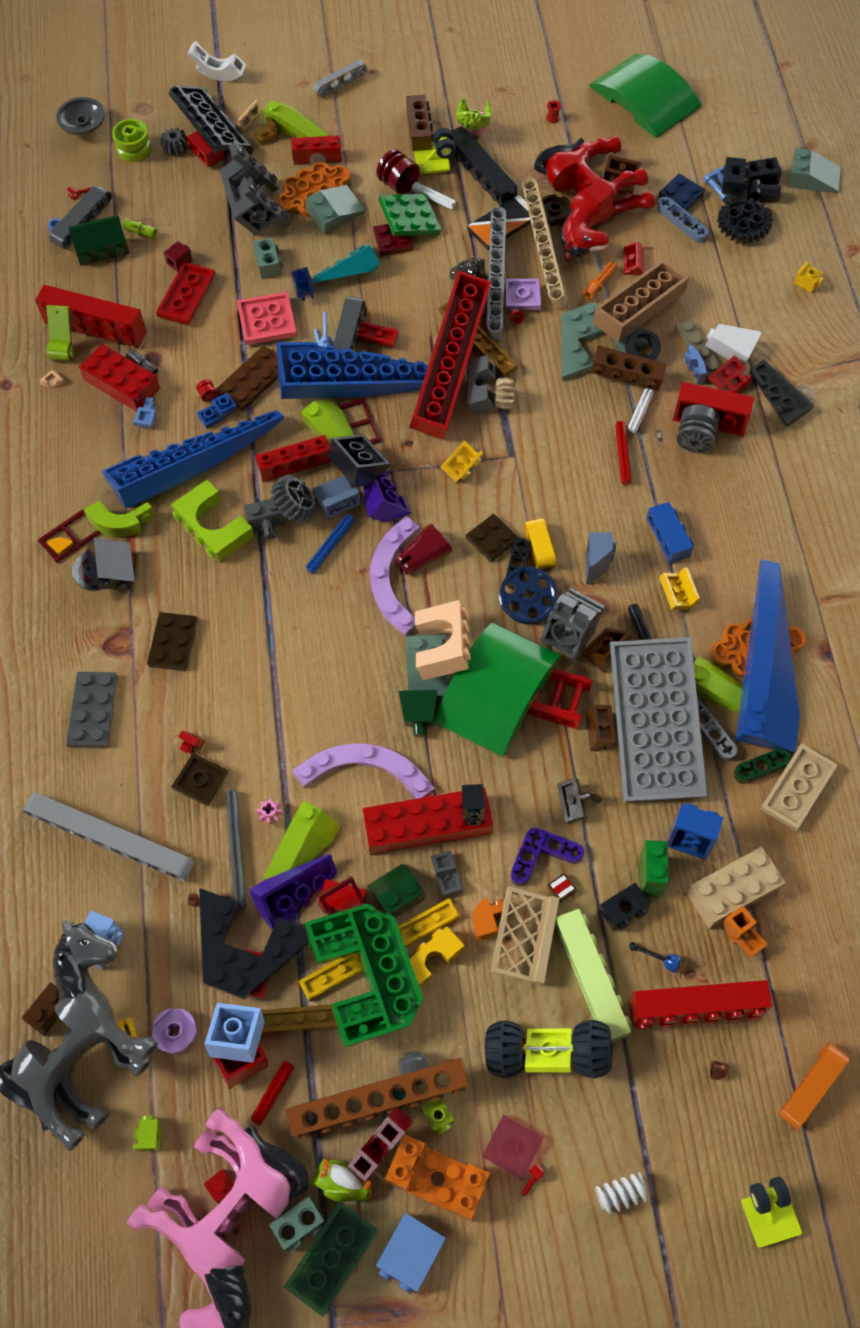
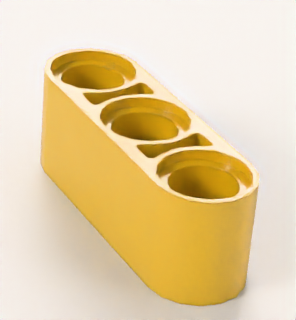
M544 519L524 522L525 534L530 542V550L535 567L538 569L556 567V557Z

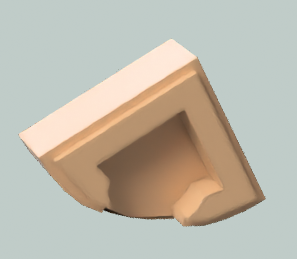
M51 370L39 380L41 385L49 388L65 384V380L54 370Z

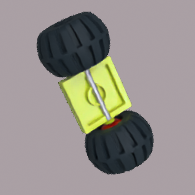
M506 1020L495 1022L486 1031V1066L490 1073L498 1077H515L523 1071L524 1067L526 1072H571L572 1054L575 1070L585 1077H603L612 1069L611 1030L608 1025L601 1021L587 1020L577 1024L573 1030V1044L572 1028L527 1029L526 1045L522 1027L514 1022Z

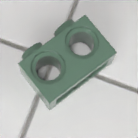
M273 238L253 241L261 279L281 275L280 267H283L281 257L277 256L279 254L278 244H274Z
M308 1196L269 1226L285 1251L290 1249L293 1252L304 1244L302 1240L308 1235L314 1237L323 1230L322 1225L326 1222L312 1199ZM313 1212L315 1215L313 1224L309 1226L304 1225V1214ZM288 1226H293L295 1229V1235L291 1240H285L283 1237V1231Z

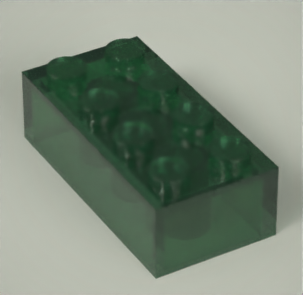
M339 1201L284 1288L319 1315L326 1317L380 1231Z

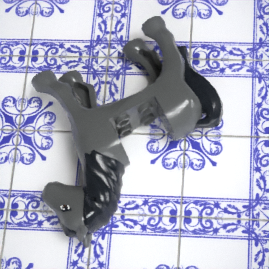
M64 920L62 922L63 934L55 946L53 957L54 978L59 991V1001L55 1005V1012L71 1030L63 1036L62 1044L53 1051L41 1043L28 1040L13 1059L0 1065V1092L9 1100L35 1113L41 1122L42 1130H50L52 1136L60 1140L65 1149L71 1151L81 1143L86 1134L80 1128L70 1127L64 1122L56 1110L54 1098L58 1107L70 1112L78 1123H86L92 1130L101 1126L110 1114L104 1107H94L83 1102L76 1094L71 1081L75 1064L86 1052L97 1044L104 1042L110 1049L115 1064L118 1067L129 1068L137 1077L151 1064L152 1059L149 1056L157 1048L158 1043L151 1037H132L116 1025L114 1012L108 999L95 985L88 972V968L94 965L110 964L116 960L117 949L115 944L97 936L86 923L75 925L74 922L70 924Z

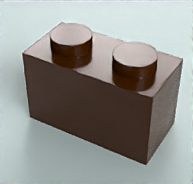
M52 982L48 984L21 1018L43 1036L48 1033L59 1019L55 1012V1005L59 1001V991Z

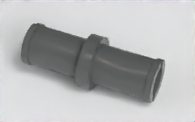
M133 348L126 352L128 359L157 375L158 368L152 365L148 358L141 356Z

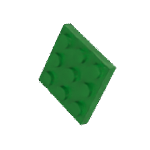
M426 194L379 196L378 201L393 236L440 235V225Z

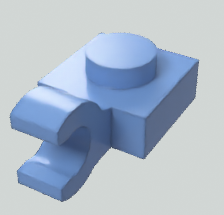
M146 397L144 407H138L133 422L135 426L153 428L157 415L155 410L156 403H153L154 398Z

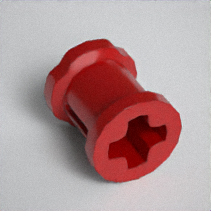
M557 100L549 101L547 103L548 113L546 114V120L550 123H556L560 120L559 111L561 110V104Z

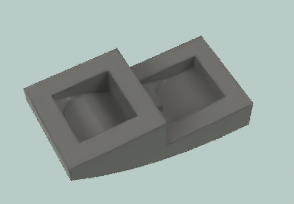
M451 850L432 855L431 860L442 898L446 899L463 894Z

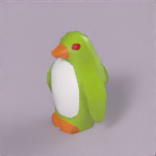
M323 1159L311 1182L312 1186L322 1189L326 1197L337 1202H364L372 1195V1181L361 1180L346 1163L340 1160L332 1159L328 1162L327 1159Z

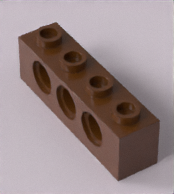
M425 94L406 96L412 151L432 149V142H434V132L429 101H426Z
M598 345L590 373L659 391L664 378L666 363Z

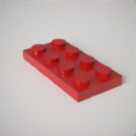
M183 262L156 311L157 317L189 326L216 275L215 270Z

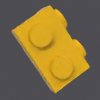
M464 440L440 468L455 482L460 478L464 480L471 473L469 469L472 466L475 468L481 462L480 456L483 452L479 451L477 453Z
M683 568L679 573H663L659 577L671 610H690L700 601L688 568Z

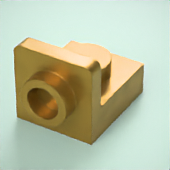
M266 117L267 125L253 130V136L261 146L278 138V126L270 117Z

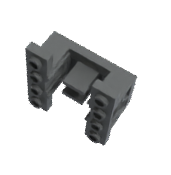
M233 142L229 145L234 160L220 170V174L234 219L254 235H257L275 220L284 228L289 227L291 224L287 210L279 207L275 200L269 199L261 188L262 185H266L270 190L276 192L279 189L276 175L270 173L263 164L260 165L253 155L250 156L242 146L239 147Z

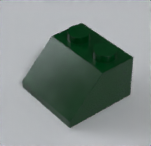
M403 864L367 885V888L384 914L387 913L395 918L425 899V891L415 876Z

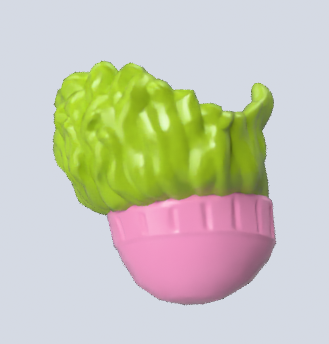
M461 98L456 111L458 123L471 136L481 135L491 120L490 101H487V106L483 113L478 110H469L465 98Z

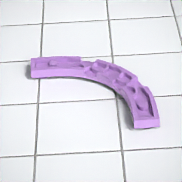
M407 516L382 538L375 550L370 568L372 594L380 612L405 637L416 628L415 617L396 599L390 585L389 575L391 562L397 552L420 531L419 526Z
M357 743L332 747L314 755L292 770L300 784L306 788L328 772L345 767L348 764L376 766L396 777L415 799L427 797L434 792V787L408 759L390 749L371 744Z

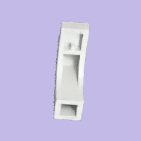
M196 41L191 45L187 54L197 64L195 69L213 80L233 81L242 76L246 66L235 53L226 59H218L207 53Z

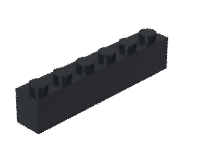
M460 126L452 130L453 142L456 147L454 154L456 160L460 161L465 170L472 174L474 180L482 185L484 191L491 195L493 201L502 205L517 196V185L465 128Z

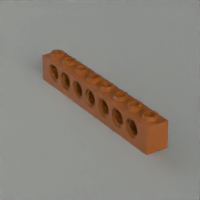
M463 1057L292 1106L286 1108L285 1112L291 1136L298 1135L299 1139L312 1136V1131L320 1129L321 1133L334 1130V1125L342 1123L344 1127L355 1124L356 1118L364 1116L365 1120L378 1117L377 1112L386 1110V1113L389 1114L396 1106L399 1108L401 1105L408 1104L410 1108L422 1104L421 1099L430 1097L431 1101L444 1098L443 1093L452 1091L453 1095L465 1092V1087L469 1086L470 1083ZM442 1073L447 1074L450 1078V1083L446 1087L441 1086L438 1082V1077ZM419 1080H424L428 1085L425 1093L417 1090L416 1084ZM397 1086L405 1089L406 1096L404 1099H398L395 1096V1088ZM375 1093L383 1095L384 1102L382 1105L374 1103L373 1095ZM353 1099H358L361 1102L362 1108L360 1112L352 1109L351 1103ZM332 1105L337 1106L340 1110L338 1118L330 1115V1107ZM310 1112L317 1114L318 1121L316 1124L309 1122L308 1114Z

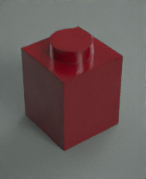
M179 241L163 252L166 264L176 272L179 271L183 262H192L190 248Z

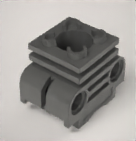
M570 588L567 593H563L558 598L553 610L549 613L547 624L540 639L541 643H546L560 649L565 655L576 661L587 645L588 640L595 633L605 606Z

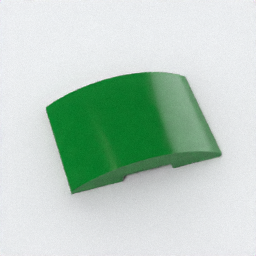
M646 54L632 55L589 84L593 90L610 103L616 101L633 114V121L655 138L701 107V103L692 88L673 68L663 61Z
M491 623L469 650L471 660H468L469 669L455 672L433 722L504 758L523 724V718L539 690H542L561 655Z

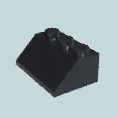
M364 434L331 439L328 457L353 487L370 485L390 467V463Z

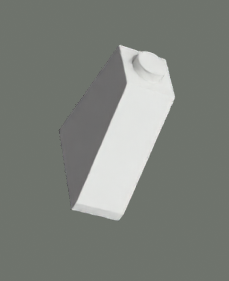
M718 324L715 329L711 328L706 338L708 341L705 346L728 360L735 355L744 364L749 359L761 332Z

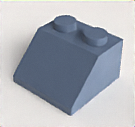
M589 532L586 549V584L590 585L609 569L610 561H614L616 540H613V533Z

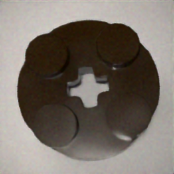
M557 194L547 195L543 198L549 226L564 223L566 217L570 214V200L565 196H562V198L557 197Z

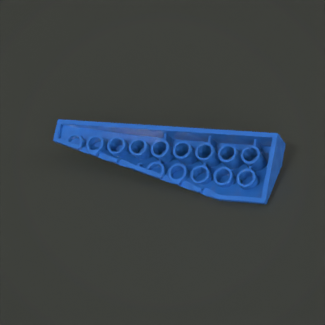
M315 342L276 343L281 399L363 397L421 390L428 365L421 361L413 363L408 362L404 358L396 360L391 359V356L365 351L358 353L349 348H345V350L335 349V346L327 345V347L319 346Z
M275 410L254 417L252 422H239L238 426L234 428L223 427L221 428L222 432L213 434L211 431L183 440L182 445L171 444L163 451H157V449L149 451L150 455L142 457L141 454L101 472L120 503L125 508H132L137 506L138 503L153 499L155 495L190 480L223 462L260 438L285 418L284 415Z
M761 559L735 741L773 750L780 748L790 754H795L800 713L780 563Z

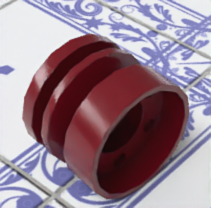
M392 149L385 153L376 169L377 178L398 195L408 193L412 189V185L418 181L420 175L418 164L407 158L398 149Z

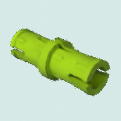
M127 218L123 222V229L136 232L139 236L145 235L153 239L157 236V228L147 226L144 222H135Z

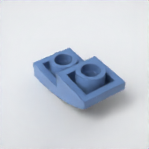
M689 345L688 351L684 353V363H687L688 370H693V377H696L697 385H704L707 375L704 361L693 345Z

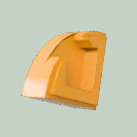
M61 537L47 542L48 546L58 556L75 546L71 540Z

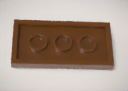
M263 345L216 388L218 395L222 396L228 393L237 408L243 412L278 379L277 354Z

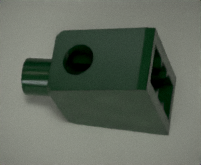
M437 690L399 691L405 726H413V736H425V726L433 725Z

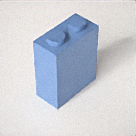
M404 1213L376 1265L380 1269L378 1274L389 1281L394 1277L401 1282L398 1287L409 1294L413 1290L418 1293L446 1238Z

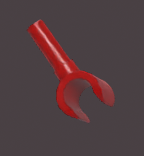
M72 186L68 187L67 191L70 193L68 196L76 200L79 195L87 193L91 188L76 190Z
M536 1163L529 1169L533 1177L521 1192L524 1196L528 1194L536 1181L544 1175V1169L539 1163Z

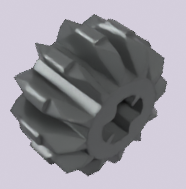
M171 127V130H165V133L161 134L160 142L165 153L178 155V153H184V150L187 149L188 140L184 130Z

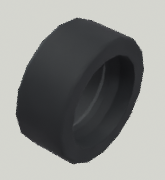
M641 329L628 338L625 345L626 353L643 357L638 354L634 345L635 340L641 337L650 343L652 349L650 356L644 358L655 360L660 354V339L653 331Z

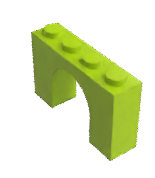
M206 480L171 504L174 511L172 515L177 522L181 521L183 523V527L188 534L192 533L195 536L194 539L199 546L203 545L206 548L205 551L211 559L215 558L218 562H221L253 539L254 533L252 527L241 515L225 527L217 530H209L199 524L201 516L221 502L218 490Z

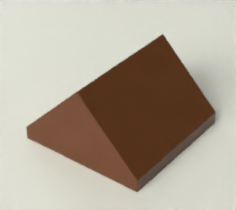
M605 628L581 654L604 673L611 666L610 642L631 641L632 634L627 631Z

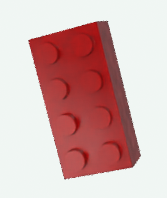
M101 344L79 366L84 381L136 412L138 407H144L146 397L152 398L160 390L155 374L104 344Z
M682 382L673 421H681L683 410L686 407L705 405L719 413L718 431L744 436L751 416L754 397Z

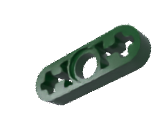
M779 748L740 763L734 770V779L741 784H745L781 770L789 763L790 755L786 750ZM777 755H778L780 758H781V757L784 758V760H783L782 762H781L780 760H777V761H775V762L773 763V765H772V762H771V761H774V760L776 759ZM764 762L767 765V770H759L756 763ZM752 768V771L748 772L746 777L739 774L741 769L743 772H746Z

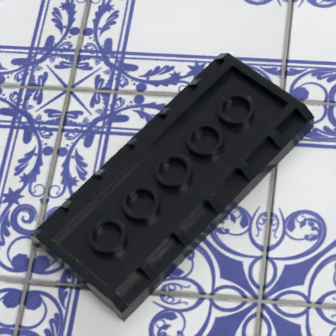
M175 85L170 89L168 95L215 154H218L219 150L230 151L229 145L235 142L239 147L242 146L249 155H252L254 150L252 145L247 142L245 137L238 131L237 127L225 115L221 107L216 104L213 97L208 94L204 87Z

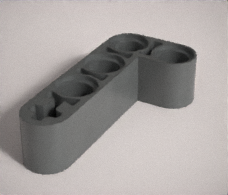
M346 296L333 343L335 349L345 350V348H349L352 351L354 350L361 321L364 322L367 316V305L364 299Z

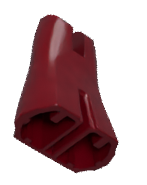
M429 524L394 561L399 567H402L406 575H409L425 565L450 554L453 550L450 543L433 524Z

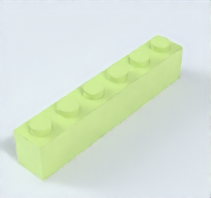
M580 909L556 917L555 927L593 1020L601 1021L608 1025L611 1030V1040L615 1042L630 1035L632 1024L629 1017L624 1016L621 1009L623 1008L622 1000L619 995H615L612 988L615 987L612 976L610 974L607 975L604 969L606 966L602 954H598L596 950L597 941L594 934L589 933L587 928L589 926L588 919L585 914H581Z

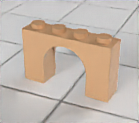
M460 600L415 612V626L420 636L452 633L450 639L440 647L416 653V668L422 680L469 669L468 660H471V656L467 646H470V641L466 633L469 632L466 621L468 612L466 607H462Z

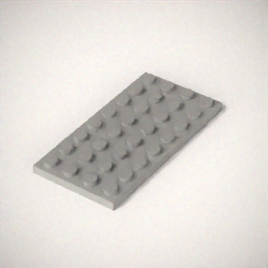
M691 637L610 642L623 802L707 797Z

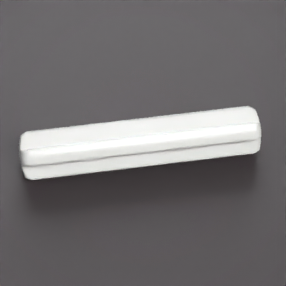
M418 182L412 185L413 192L426 194L428 199L452 210L456 206V201Z
M644 389L630 421L628 431L633 434L637 433L654 393L652 389Z

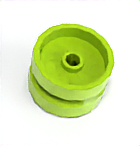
M125 119L113 127V140L117 154L122 160L137 162L145 159L151 153L152 146L148 130L142 121Z

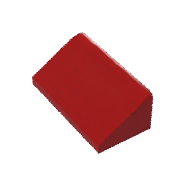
M640 242L625 246L624 274L642 275L645 272L643 246Z

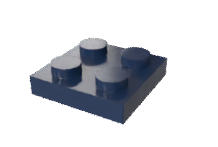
M678 173L659 192L658 197H669L687 211L704 195L705 189Z

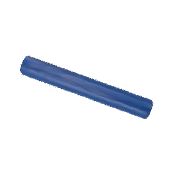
M350 514L344 516L306 565L308 572L311 574L316 572L355 522L353 516Z

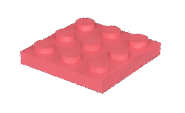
M288 292L237 300L245 345L297 336Z

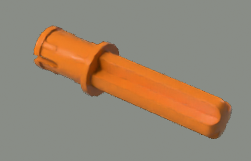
M610 261L600 274L590 281V285L583 292V296L586 299L591 300L602 289V285L616 270L617 263Z

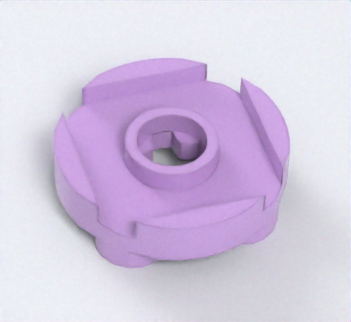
M171 1008L164 1010L156 1017L153 1023L152 1039L158 1043L157 1047L160 1050L171 1055L182 1053L190 1048L198 1034L194 1018L184 1009ZM174 1026L176 1028L179 1026V1034L177 1036H170V1027Z

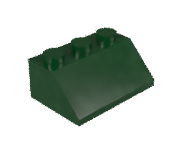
M119 215L68 227L80 266L130 254Z

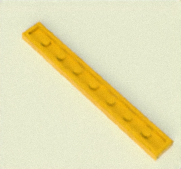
M448 898L404 922L398 928L405 948L459 919L460 915L451 899ZM356 953L337 959L298 982L308 1001H311L360 974L363 970Z

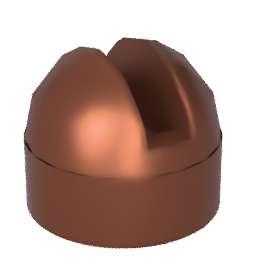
M712 1061L710 1079L720 1080L725 1078L728 1073L725 1064L719 1061Z

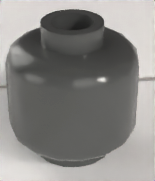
M420 1051L402 1054L403 1057L398 1061L400 1075L428 1067L427 1057L420 1054ZM419 1080L416 1086L423 1084L422 1080Z

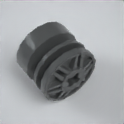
M705 405L686 407L683 410L676 440L678 445L694 453H705L714 448L720 422L719 413Z

